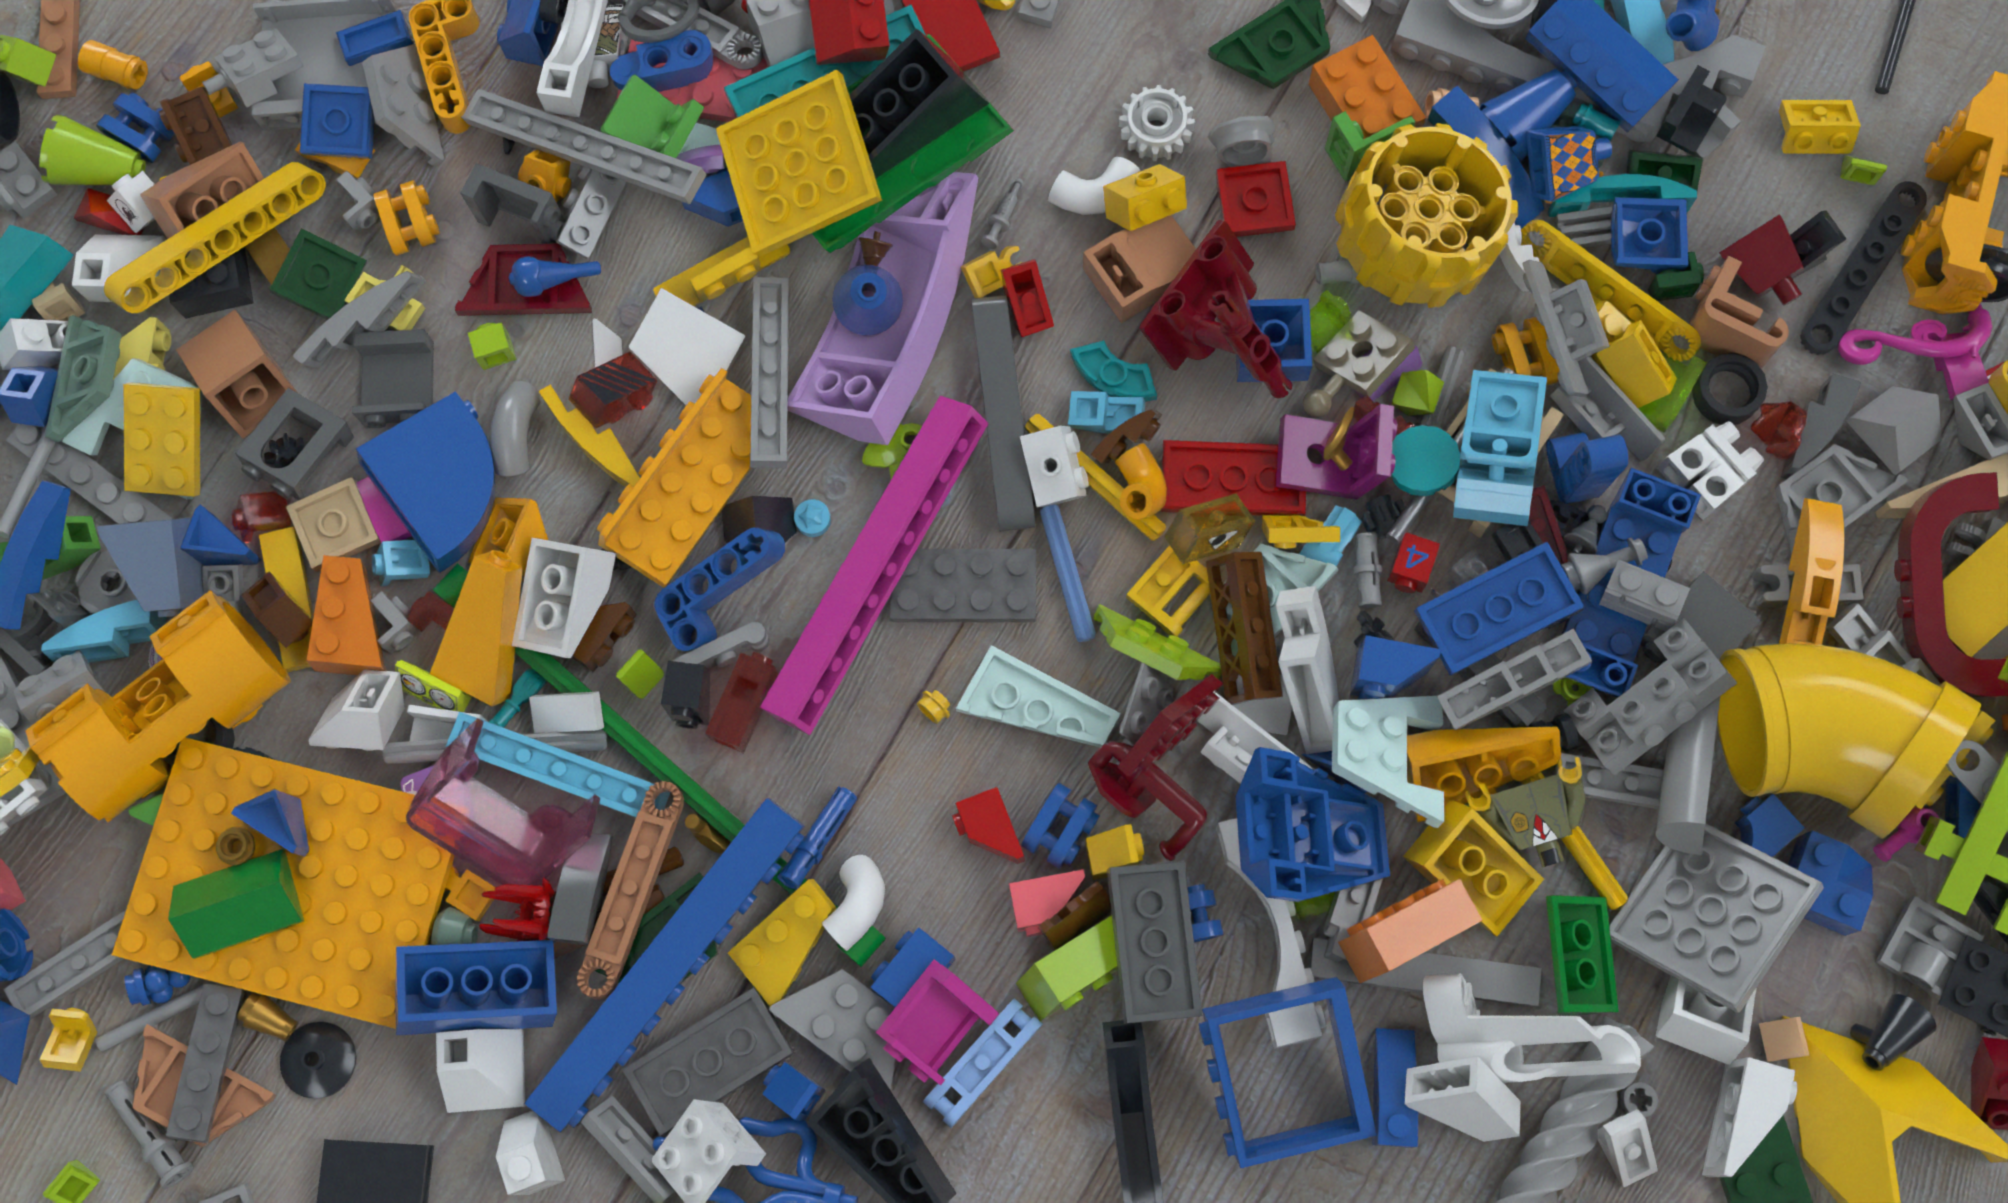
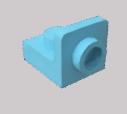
M415 540L382 541L376 554L372 555V572L374 576H379L380 586H388L391 580L428 578L430 575L429 559Z

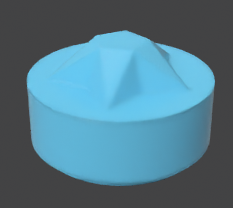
M810 499L798 505L794 513V521L797 529L803 535L818 537L824 534L830 527L831 515L823 502Z

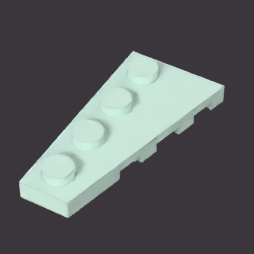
M992 645L956 707L957 712L1096 747H1101L1107 742L1121 716V713Z

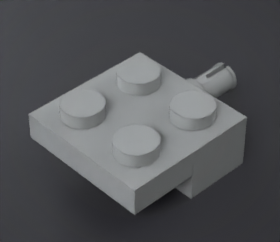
M275 28L259 32L252 40L241 45L227 47L222 54L214 57L221 74L202 81L209 95L227 86L232 88L247 108L278 93L272 81L303 67V64L295 50Z

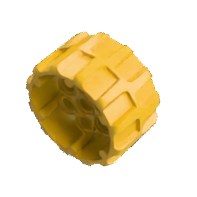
M1437 123L1435 127L1416 128L1411 124L1398 127L1389 140L1386 142L1376 141L1366 150L1337 205L1335 219L1341 225V234L1336 242L1341 257L1348 259L1357 273L1355 279L1365 288L1372 287L1383 295L1390 297L1389 302L1400 306L1405 302L1427 303L1428 308L1444 306L1447 300L1458 292L1462 295L1471 293L1508 243L1507 233L1518 217V202L1512 200L1509 186L1512 176L1506 165L1501 166L1487 150V144L1478 137H1475L1473 140L1466 135L1453 131L1450 125ZM1385 184H1387L1388 186L1385 189L1383 198L1381 199L1380 203L1376 205L1383 193V187L1385 186ZM1465 243L1468 244V247L1466 248V250L1463 248V246L1465 245Z

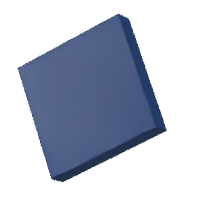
M304 83L300 153L303 155L372 159L375 118L368 87Z

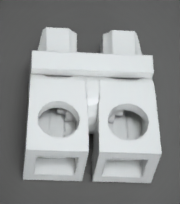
M1729 421L1718 427L1712 424L1703 433L1668 455L1657 468L1668 482L1683 488L1699 476L1701 478L1689 490L1701 494L1695 512L1702 520H1705L1720 505L1745 486L1757 474L1755 471L1764 461L1756 449L1750 447L1741 455L1734 449L1731 444L1740 437L1737 428Z

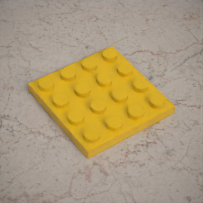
M838 70L826 74L716 128L753 254H757L758 257L882 201L843 74Z

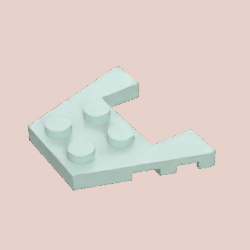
M132 358L114 379V387L110 397L64 437L62 442L89 455H98L110 424L124 430L123 384L133 382L199 388V386L143 360ZM200 390V414H201V399H202V391H201V390ZM180 496L186 500L193 499L191 496Z
M1437 696L1338 701L1333 708L1332 772L1373 795L1379 792L1395 801V807L1406 813L1412 810L1425 817L1426 824L1439 828L1444 822V791L1407 782V725L1430 731L1439 730L1443 725V707Z

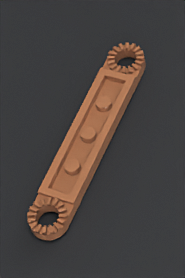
M656 782L645 793L646 796L644 797L642 807L638 811L585 952L586 956L583 964L578 971V987L582 993L592 999L600 1000L607 998L618 985L684 806V797L679 788L671 782ZM663 792H670L674 796L672 806H669V809L664 811L656 809L655 799ZM597 969L605 970L608 976L605 986L603 985V988H598V990L591 989L588 984L590 974Z

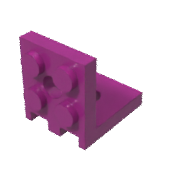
M1379 404L1353 426L1350 425L1345 445L1342 449L1353 463L1343 471L1339 469L1332 459L1329 461L1324 460L1325 445L1339 423L1287 414L1283 415L1280 418L1276 487L1355 500L1365 495L1389 478L1395 468L1396 459L1395 455L1392 454V440L1397 432L1394 406ZM1308 448H1315L1320 452L1322 456L1321 464H1314L1308 459Z

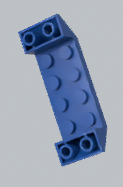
M1630 468L1608 509L1607 519L1604 521L1597 538L1596 555H1607L1628 547V538L1633 540L1640 538L1646 548L1648 559L1643 560L1640 566L1634 560L1628 563L1665 578L1680 535L1689 529L1701 494ZM1612 568L1588 594H1582L1578 590L1577 594L1584 605V610L1566 621L1562 634L1574 628L1592 660L1591 664L1566 676V678L1618 698L1629 690L1638 667V664L1633 662L1647 624L1599 605L1615 569Z

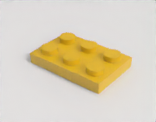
M133 382L123 384L124 491L191 497L200 495V388Z

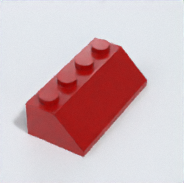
M808 0L817 65L885 60L890 44L884 0Z

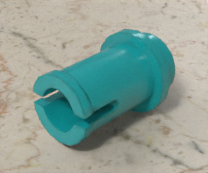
M1581 103L1571 122L1578 127L1594 130L1596 135L1602 138L1606 137L1610 141L1620 121L1614 120L1593 109V104L1591 103L1588 106Z

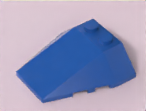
M1263 747L1255 749L1235 796L1241 871L1266 898L1299 902L1390 876L1383 803L1347 783L1344 785L1336 783L1327 778L1328 773L1320 768L1313 770L1299 762L1300 757L1291 752Z

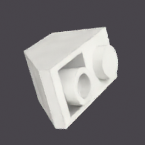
M10 318L0 331V363L2 370L28 366L51 367L60 364L68 321Z

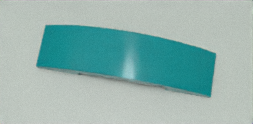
M1619 174L1598 177L1597 181L1553 201L1548 210V216L1556 217L1557 214L1584 211L1588 209L1590 203L1613 202L1615 197L1685 199L1688 212L1697 199V191L1679 182L1651 175Z

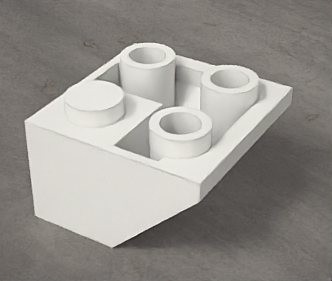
M95 234L76 252L72 286L89 302H112L104 293V283L107 278L164 242L166 238L155 235ZM161 269L156 273L155 278L159 275ZM131 288L126 291L125 297L129 294Z
M477 1029L436 1033L437 1075L447 1113L525 1107L523 1029Z

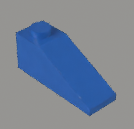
M1375 1028L1373 1120L1377 1136L1372 1137V1145L1403 1148L1418 1147V1111L1409 1108L1405 1104L1407 1069L1416 1067L1414 1030Z

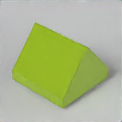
M76 1159L66 1164L42 1194L56 1203H82L99 1183L100 1179Z

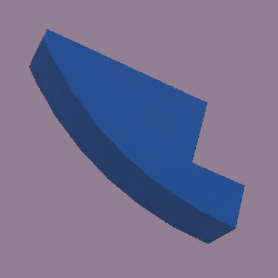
M1458 85L1432 106L1427 120L1434 127L1437 123L1450 125L1453 131L1466 135L1473 140L1475 137H1478L1487 144V150L1501 166L1506 165L1512 176L1509 182L1512 200L1518 202V217L1515 220V225H1519L1522 229L1528 222L1534 220L1544 211L1545 208L1541 199L1532 196L1531 180L1519 159L1492 122Z

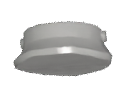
M1268 116L1240 117L1219 123L1209 132L1208 139L1217 148V151H1215L1216 158L1221 159L1230 167L1269 163L1272 158L1275 125Z

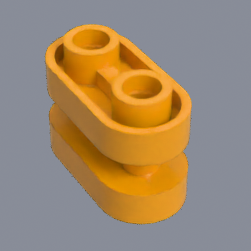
M414 180L400 184L402 195L392 198L388 189L373 193L386 237L395 256L410 252L407 242L409 240L418 238L421 246L425 247L436 243L435 235L440 234L434 215H428L425 208L426 205L430 204L426 189L423 184L417 186ZM407 208L412 225L403 227L398 211Z
M1536 316L1524 319L1522 331H1518L1513 322L1496 327V333L1492 334L1491 339L1496 355L1501 354L1504 364L1502 369L1504 367L1509 368L1519 375L1547 377L1546 385L1559 382L1558 373L1560 370L1558 364L1547 349L1546 340L1548 336L1545 327L1540 324ZM1525 344H1527L1533 363L1529 364L1523 347Z

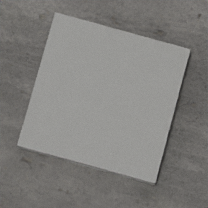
M1705 823L1702 855L1684 853L1665 845L1629 896L1628 901L1622 906L1609 925L1610 938L1612 943L1731 1010L1740 1013L1824 887L1822 882Z

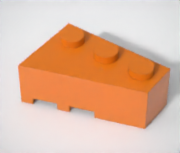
M323 555L307 654V662L314 672L359 675L363 670L387 671L382 648L377 641L380 635L374 604L370 601L373 598L368 572L360 558Z

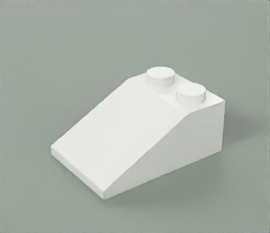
M532 538L512 646L571 658L609 590L616 553Z
M1670 976L1661 1004L1656 1037L1730 1065L1749 1042L1756 989L1740 1013H1737Z
M1750 1057L1736 1059L1730 1065L1725 1064L1702 1172L1703 1176L1732 1177L1787 1111L1788 1104L1791 1105L1794 1102L1797 1094V1082L1793 1081L1795 1070Z

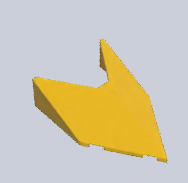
M1781 1016L1782 1019H1788V1018H1789V1017H1786V1016ZM1802 1022L1809 1056L1787 1059L1788 1069L1795 1070L1793 1081L1797 1082V1094L1793 1105L1795 1117H1798L1800 1131V1157L1837 1203H1901L1892 1141L1910 1127L1979 1150L1990 1163L2008 1162V1144L1919 1062L1901 1056L1889 1066L1884 1067L1883 1070H1874L1862 1059V1054L1865 1052L1864 1049L1867 1044Z

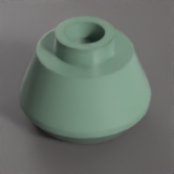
M448 907L437 915L432 931V945L471 944L477 942L478 926L473 925L471 917L453 907Z

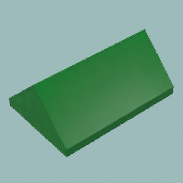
M280 849L248 860L243 864L234 865L173 886L168 920L193 959L304 922L285 849Z
M1546 896L1558 1016L1619 1012L1606 897Z

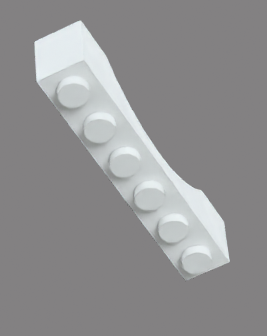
M568 0L559 36L551 53L544 61L536 92L545 112L573 117L580 116L608 0Z
M1237 818L1219 822L1216 831L1225 865L1239 874L1255 891L1267 911L1274 930L1277 947V973L1272 992L1315 982L1310 967L1304 969L1301 953H1305L1306 950L1301 931H1294L1291 916L1296 915L1293 901L1265 897L1241 871ZM1313 1002L1265 1014L1274 1049L1317 1039L1322 1036L1321 1028H1326L1322 1008L1320 1005L1314 1006Z

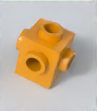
M536 149L524 156L523 164L518 172V180L552 193L555 201L558 202L566 197L571 188V179L569 178L571 161Z

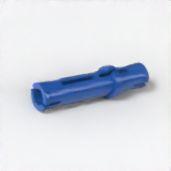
M838 786L831 799L819 814L803 841L779 873L778 879L785 886L797 890L813 865H817L823 858L821 853L857 801V797L853 792L845 787L841 788Z

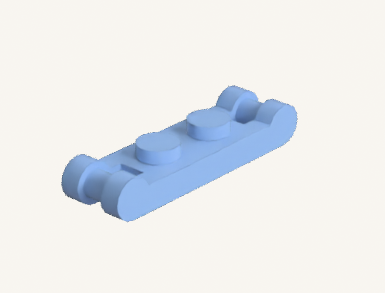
M1015 998L943 1077L945 1081L942 1085L937 1084L924 1099L923 1103L929 1109L935 1108L944 1116L942 1121L950 1128L960 1120L971 1105L1043 1025L1035 1016L1031 1019L1022 1010L1023 1005ZM1010 1021L1021 1029L1015 1038L1004 1030V1027ZM951 1087L962 1096L956 1105L945 1097V1094Z

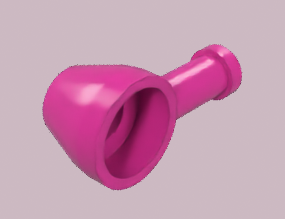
M1914 806L1897 826L1898 831L1882 844H1877L1873 847L1876 856L1883 862H1887L1894 853L1908 842L1917 844L1925 828L1920 822L1921 816L1929 820L1930 816L1939 818L1937 813L1925 806L1922 809Z

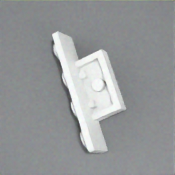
M1215 693L1219 697L1217 703L1206 715L1202 714L1197 720L1215 734L1206 743L1201 753L1240 784L1253 753L1258 747L1293 753L1217 693ZM1300 758V760H1299L1300 763H1302V764L1306 765L1307 767H1309V768L1315 770L1314 768H1312L1310 765H1308L1305 761H1303V760Z

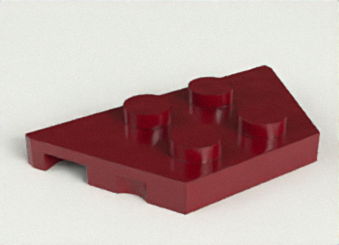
M504 244L489 246L482 258V265L479 269L475 270L469 281L471 286L462 302L457 301L455 312L458 316L592 313V307L577 278L546 289L541 295L535 297L520 295L514 286L510 284L509 274L511 273L512 266L520 258L530 256L537 260L570 264L560 244Z

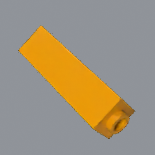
M491 550L490 552L474 556L430 674L490 706H495L509 699L511 694L515 646H512L519 609L522 567L511 562L512 558L509 555L497 550Z

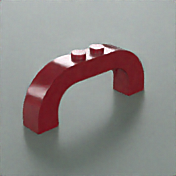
M1997 472L1976 473L1951 479L1936 485L1924 493L1910 508L1903 521L1898 541V560L1895 561L1894 574L1896 580L1900 582L1901 597L1897 599L1896 609L1898 617L1902 619L1904 639L1911 657L1921 658L1941 684L1946 681L1971 697L2008 696V683L1998 679L2007 659L1972 658L1958 650L1950 640L1945 620L1941 541L1947 526L1959 515L1999 510Z

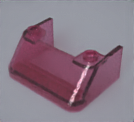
M477 718L442 752L410 803L406 814V821L413 830L502 885L538 886L543 878H547L591 838L600 797L594 794L573 814L553 804L540 806L532 814H529L472 777L477 772L479 766V757L474 750L484 723Z

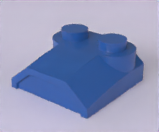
M1615 197L1611 216V255L1615 266L1650 269L1655 274L1668 269L1685 271L1688 267L1686 200Z

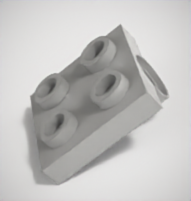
M1912 896L1908 899L1875 962L1940 1000L1966 935L1982 941L1984 936L1920 898Z

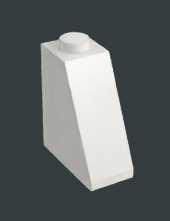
M1478 1056L1407 1069L1405 1104L1409 1108L1483 1142L1520 1136L1521 1101Z
M533 1110L504 1121L496 1159L507 1194L530 1195L564 1182L565 1178L547 1122Z

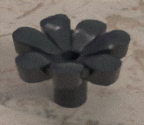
M1360 611L1357 620L1362 626V633L1354 640V644L1358 649L1366 635L1393 640L1389 632L1382 630L1385 624L1380 618L1376 617L1372 620V617L1366 611Z

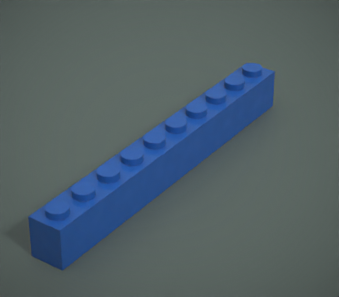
M765 799L525 1101V1105L559 1132L568 1125L575 1128L589 1111L584 1105L592 1094L598 1098L613 1081V1078L608 1075L617 1063L623 1067L637 1050L632 1045L641 1033L648 1036L662 1019L657 1015V1012L665 1002L672 1006L685 990V987L680 984L689 972L696 975L710 958L705 954L706 950L713 942L720 945L734 928L729 924L737 911L742 915L746 913L757 899V896L752 892L761 881L768 885L781 868L776 863L785 851L791 855L803 841L805 836L800 832L805 826L772 799Z

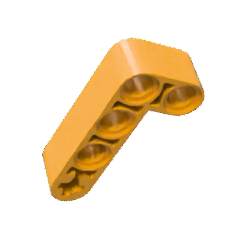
M427 0L420 2L410 10L409 22L432 104L447 131L454 134L463 133L471 126L462 118L469 102L451 41L475 33L479 28L480 18L471 0ZM465 12L464 15L456 17L458 14ZM441 51L439 54L432 56L433 53ZM450 80L447 84L440 85L443 81ZM449 104H455V112L452 113Z

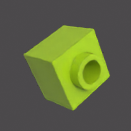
M502 322L497 324L485 323L477 327L475 331L468 332L474 358L483 370L517 360L510 335Z

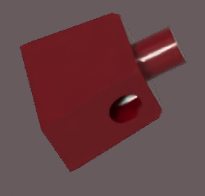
M1780 214L1719 252L1724 260L1731 256L1742 262L1737 274L1759 297L1773 290L1782 305L1785 306L1803 295L1792 278L1805 269L1786 223Z

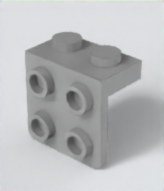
M80 650L71 655L60 657L50 668L38 675H31L25 678L18 687L13 689L20 711L32 725L87 683L94 690L100 689L106 692L94 677L88 660Z

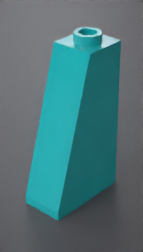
M9 225L0 239V331L10 318H21L33 304L32 299L43 293L74 256V254L47 235Z

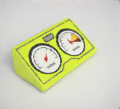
M400 660L395 664L396 672H400L402 691L437 709L465 711L472 696L434 677L429 672L412 663Z

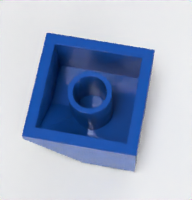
M1309 299L1248 300L1255 323L1261 332L1269 337L1271 346L1281 359V370L1290 381H1308L1312 369ZM1236 355L1237 382H1263L1253 378L1238 355Z
M1813 830L1797 837L1788 865L1822 882L1824 887L1804 919L1844 936L1861 931L1873 897L1872 865L1849 845Z

